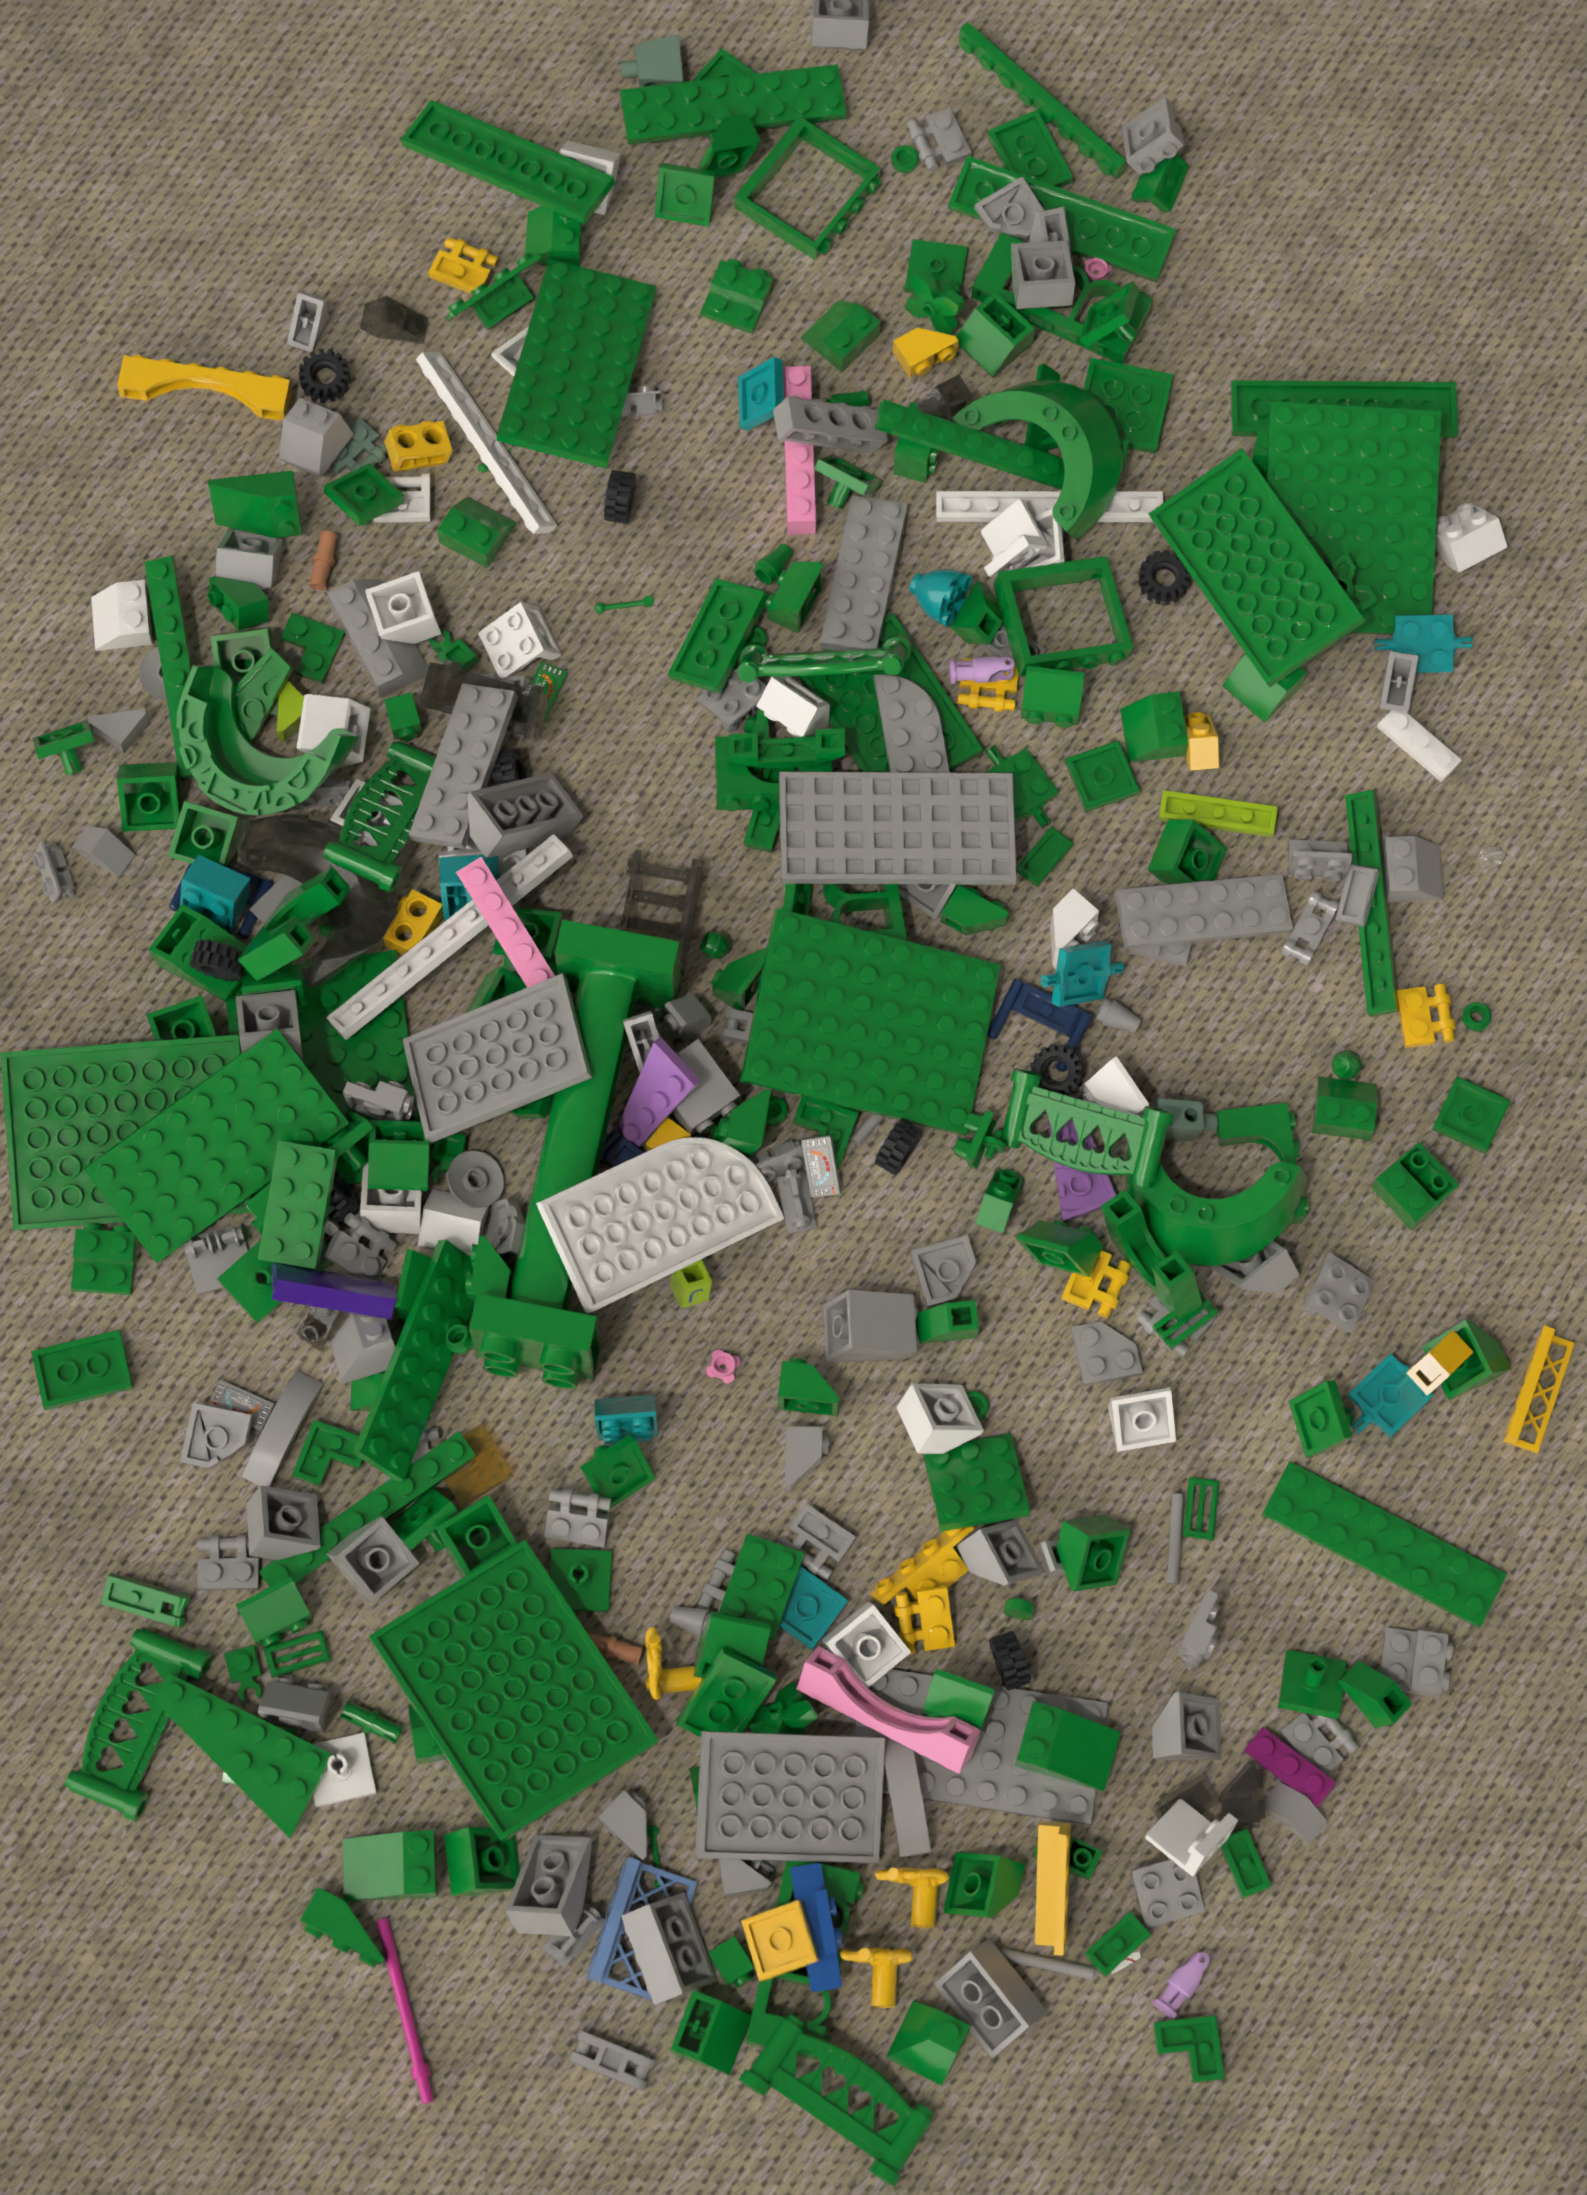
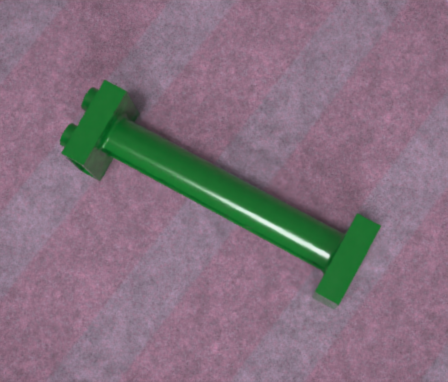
M562 919L555 949L558 975L563 974L567 978L570 992L577 993L574 1009L592 1078L555 1092L553 1095L508 1299L477 1293L469 1330L476 1357L485 1359L484 1371L501 1377L516 1378L518 1377L520 1366L543 1370L542 1381L550 1386L562 1389H576L579 1378L594 1380L601 1348L597 1316L567 1311L573 1284L536 1203L598 1174L628 1039L623 1020L633 1017L635 1004L665 1010L664 1005L666 1003L676 1000L681 983L679 941Z

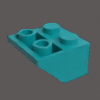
M483 854L439 857L444 922L472 900L456 872L482 857L495 880L500 878L498 856L487 859Z
M198 855L182 878L180 906L183 904L204 915L233 935L249 897L250 878Z

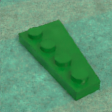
M270 648L233 689V707L236 720L241 731L251 744H253L294 669L273 648Z

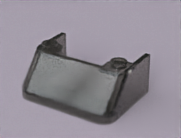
M447 659L444 660V664L430 662L418 704L419 708L432 709L451 715L462 683L515 691L518 699L506 731L524 735L528 739L541 740L548 694L543 693L544 687L527 683L525 688L461 670V663Z

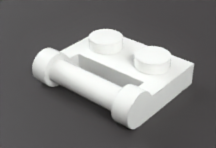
M421 473V476L385 477L396 488H421V491H402L405 495L404 504L374 518V523L431 522L430 473Z

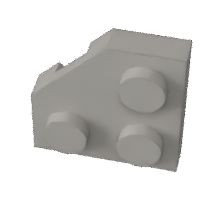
M1023 177L976 203L974 207L989 231L1002 232L1009 236L1027 240L1031 235L1036 212L1044 211Z
M508 1198L492 1204L486 1235L487 1240L496 1249L502 1260L518 1254L525 1224L517 1201Z
M968 1235L910 1251L927 1309L944 1303L955 1302L976 1266Z
M1101 1321L1071 1327L1083 1386L1143 1374L1137 1345Z
M193 1403L180 1462L213 1468L247 1445L253 1415Z

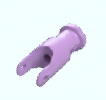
M973 657L972 660L955 661L954 658H949L950 684H955L956 681L973 680L974 683L1009 680L1014 675L1012 668L1015 666V662L1010 657Z
M1204 1952L1193 1954L1186 1964L1173 1972L1167 1981L1169 1985L1158 1999L1154 1998L1152 2004L1171 2019H1175L1177 2016L1176 2011L1186 1997L1190 1998L1198 1988L1203 1971L1210 1962L1209 1956ZM1204 1958V1963H1201L1199 1959L1202 1961V1959Z

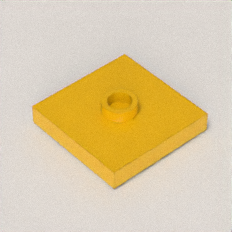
M797 1900L741 1920L759 1981H765L820 1961L802 1901Z

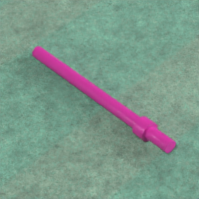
M380 1919L376 1923L413 2066L410 2068L412 2079L417 2082L422 2105L434 2102L429 2081L431 2076L429 2064L424 2062L389 1919Z

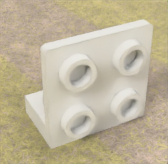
M1021 499L1014 502L981 530L993 554V561L984 567L989 577H997L1001 571L1022 568L1048 546L1024 500Z
M520 602L479 632L481 641L500 678L511 677L538 657L553 660L562 655L538 606Z
M1179 1799L1147 1832L1145 1838L1193 1877L1228 1840L1238 1820L1228 1813L1221 1821L1215 1819L1211 1823L1185 1801Z

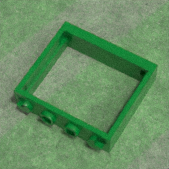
M799 116L734 196V207L816 261L821 254L826 255L833 245V238L837 234L842 235L849 225L848 220L853 213L858 215L865 205V198L869 193L874 195L881 185L880 167ZM803 140L864 179L815 242L754 203V200Z
M1107 556L1007 570L998 573L993 587L1019 677L1026 676L1027 666L1067 671L1082 667L1087 670L1095 668L1099 664L1109 663L1110 665H1116L1118 661H1125L1133 650V645ZM1098 579L1116 643L1031 656L1013 592Z

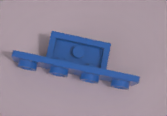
M820 1863L792 1867L790 1873L795 1901H802L820 1960L819 1962L807 1965L811 1992L815 1993L841 1988L842 1982L837 1959V1947H842L840 1930L839 1928L833 1929L831 1916L837 1915L834 1896L828 1897Z

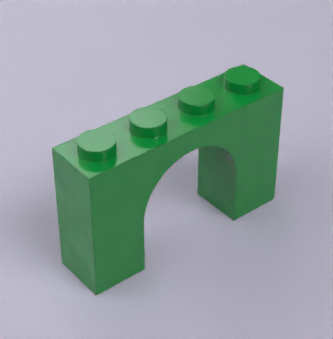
M715 737L716 809L726 811L780 809L779 783L759 780L748 771L746 765L730 762L729 737ZM832 761L801 767L799 772H832Z
M330 867L288 892L241 954L238 961L256 981H259L300 957L315 939L306 926L317 917L338 906L351 887L333 867Z
M1287 1103L1218 1110L1216 1112L1218 1120L1216 1132L1219 1147L1246 1143L1261 1144L1272 1150L1280 1162L1297 1166L1296 1158L1300 1157L1298 1140H1293L1292 1129H1295V1117L1293 1112L1288 1111ZM1301 1196L1289 1225L1303 1223L1305 1214H1309L1307 1196Z
M1123 1190L1101 1205L1111 1241L1177 1322H1181L1203 1307L1194 1271L1177 1251L1168 1257L1164 1256L1147 1228L1142 1209L1129 1193Z

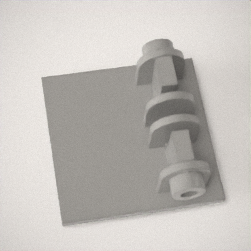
M739 664L732 669L720 694L706 690L696 698L703 707L723 721L721 725L726 732L737 730V727L744 722L742 717L747 720L748 712L754 715L759 710L757 704L767 687L758 678L750 683L743 682L737 673Z
M241 1223L195 1235L183 1244L197 1295L224 1288L216 1279L248 1251Z
M1328 1252L1304 1303L1306 1306L1304 1311L1311 1315H1316L1317 1312L1342 1329L1352 1333L1375 1281Z
M1167 1859L1131 1870L1130 1878L1133 1887L1136 1889L1145 1928L1205 1911L1196 1874L1192 1877L1173 1860Z

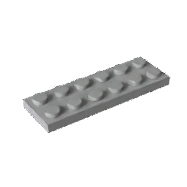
M859 496L851 497L820 640L821 648L831 650L879 648L907 516L908 503Z
M462 683L409 833L412 841L461 849L466 848L470 836L467 795L471 791L487 788L518 699L515 691Z
M1283 874L1120 889L1114 893L1125 949L1280 934L1293 930Z

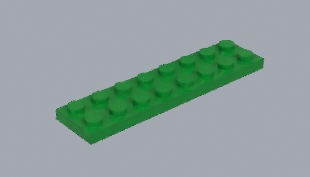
M838 64L620 89V100L628 145L713 134L716 132L721 120L730 114L740 115L747 113L755 130L790 126L799 116L810 123L846 119Z
M433 100L429 101L401 138L403 147L583 224L588 222L615 185L614 177Z
M967 155L948 203L949 210L982 221L974 208L975 204L1023 177L1044 210L1064 207L1071 253L1085 258L1104 260L1107 265L1157 283L1176 233L1175 228Z
M1231 380L1230 384L1231 436H1257L1258 429L1268 430L1271 401L1441 411L1440 438H1457L1456 382Z
M446 1239L438 1240L353 1451L355 1455L395 1481H404L454 1356V1353L446 1345V1333L454 1325L461 1324L465 1326L473 1308L471 1299L466 1297L467 1291H465L467 1274H473L470 1256Z
M1290 1461L1262 1513V1516L1479 1629L1507 1576L1506 1573Z

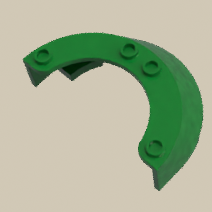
M1053 380L1029 381L980 398L963 408L953 417L958 424L978 431L996 423L1003 427L1010 420L1026 421L1040 426L1055 439L1063 456L1065 475L1061 493L1053 506V518L1077 542L1102 517L1110 506L1117 492L1116 487L1120 473H1122L1123 450L1121 449L1118 430L1113 419L1106 409L1084 390L1071 384Z
M214 665L192 666L179 701L176 728H179L181 743L179 750L186 769L191 771L193 777L198 782L197 786L209 798L227 809L242 814H275L300 804L315 792L345 761L359 738V735L347 729L336 728L331 730L317 747L311 751H305L304 755L298 757L278 758L260 751L248 741L237 723L233 707L234 680L227 671Z
M1129 1144L1127 1145L1126 1161H1129L1132 1156ZM1159 1160L1155 1182L1151 1184V1188L1133 1184L1134 1178L1131 1175H1125V1188L1142 1209L1147 1228L1163 1253L1169 1256L1177 1251L1188 1264L1219 1267L1223 1264L1237 1261L1242 1262L1262 1252V1249L1269 1245L1276 1237H1280L1296 1212L1308 1178L1301 1167L1286 1162H1277L1272 1164L1266 1173L1246 1191L1228 1198L1206 1199L1191 1195L1179 1188L1168 1177L1161 1160Z

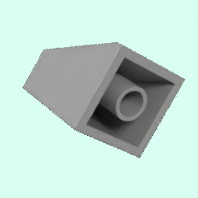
M295 990L236 996L241 1052L278 1027L303 1060Z
M697 1039L678 1052L677 1055L701 1081L672 1112V1115L691 1135L696 1131L701 1134L708 1130L714 1124L713 1119L721 1114L725 1117L738 1107L736 1103L739 1102L740 1098L739 1093L700 1040Z
M847 1290L823 1305L826 1363L906 1359L917 1353L919 1337L915 1327L917 1307L914 1304V1294Z

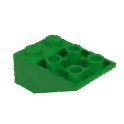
M182 904L149 947L148 951L159 967L227 1002L241 983L242 977L240 981H224L221 978L215 979L211 975H204L203 972H198L192 968L189 963L196 941L201 939L204 941L210 940L211 942L217 941L220 944L235 947L238 949L237 951L244 952L247 946L204 915Z

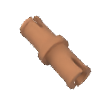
M320 532L317 553L312 558L314 567L309 586L312 589L327 590L330 569L335 565L333 556L338 540L337 534L333 532Z
M586 1630L600 1653L605 1655V1659L611 1660L612 1657L638 1666L643 1646L617 1640V1636L611 1635L610 1638Z

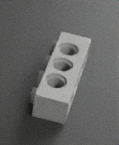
M789 396L773 409L777 437L780 441L865 453L875 452L888 441L887 433L874 429L878 410L871 409L868 406L855 407L848 406L846 403L834 404L820 399L807 400L800 399L798 396Z

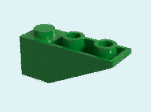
M317 1887L300 1919V1922L306 1926L304 1932L319 1940L322 1935L332 1939L331 1946L348 1954L350 1949L361 1954L358 1960L370 1967L375 1968L377 1963L385 1967L386 1961L347 1903Z

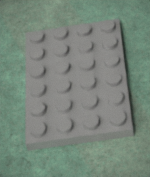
M563 974L402 1039L424 1136L429 1143L592 1078L568 981Z
M702 1731L695 1857L879 1863L885 1738Z

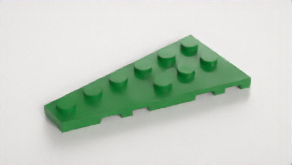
M167 1673L154 1701L292 1839L327 1769L328 1759L333 1754Z

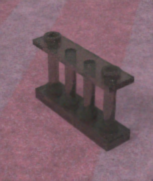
M635 849L634 859L629 858L627 862L626 875L630 876L620 930L628 932V929L673 936V939L679 941L681 977L684 978L705 870L704 860L693 859L691 868L680 870L641 863V850ZM645 875L682 881L683 885H688L686 895L675 897L636 890L638 876ZM633 902L677 908L678 912H683L681 922L670 924L631 917Z

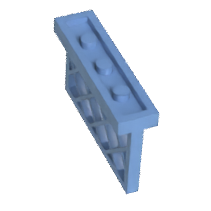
M631 1857L626 1858L585 1979L652 2000L648 1991L642 1990L636 1978L642 1975V1971L634 1974L627 1960L628 1956L635 1953L634 1950L625 1954L619 1943L621 1935L626 1933L623 1930L624 1923L621 1916L629 1913L631 1905L640 1900L643 1901L645 1906L649 1905L646 1897L662 1890L665 1899L670 1897L666 1887L674 1883L688 1886L687 1896L685 1897L690 1906L697 1882L646 1865ZM642 1871L653 1874L660 1887L644 1894L639 1884ZM661 1878L670 1880V1882L663 1884ZM636 1889H637V1891H638L640 1897L637 1898V1899H635V1900H633L634 1895H635V1892H636ZM616 1950H618L621 1957L613 1960ZM623 1960L630 1977L621 1982L608 1978L611 1965ZM632 1980L635 1987L627 1985L625 1983Z

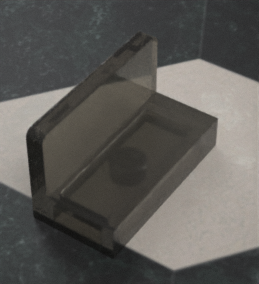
M1206 1772L1153 1805L1151 1810L1158 1821L1179 1799L1185 1801L1201 1815L1220 1803V1800L1207 1782L1209 1777Z

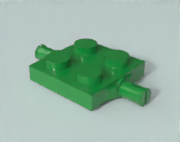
M995 745L991 746V748L989 747L985 754H987L994 766L985 773H1012L1014 823L1022 818L1033 815L1042 829L1048 826L1052 821L1043 811V807L1047 802L1058 796L1059 791L1026 748L1013 756L1003 758Z

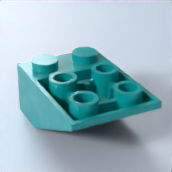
M655 1395L595 1399V1425L598 1441L604 1440V1444L614 1445L629 1434L633 1436L636 1442H649L653 1436H658Z

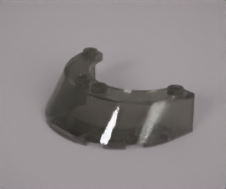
M281 814L250 820L247 822L236 847L241 860L250 869L281 873L303 884L328 868L333 867L351 887L342 902L326 912L329 921V934L325 945L315 955L306 959L301 968L302 976L309 988L328 982L371 949L385 935L394 916L395 889L392 893L385 892L379 889V884L334 865L323 857L325 848L330 841L334 843L340 841L343 826L327 820L324 823L309 819V815ZM358 840L354 841L356 846H370L366 841L363 843Z

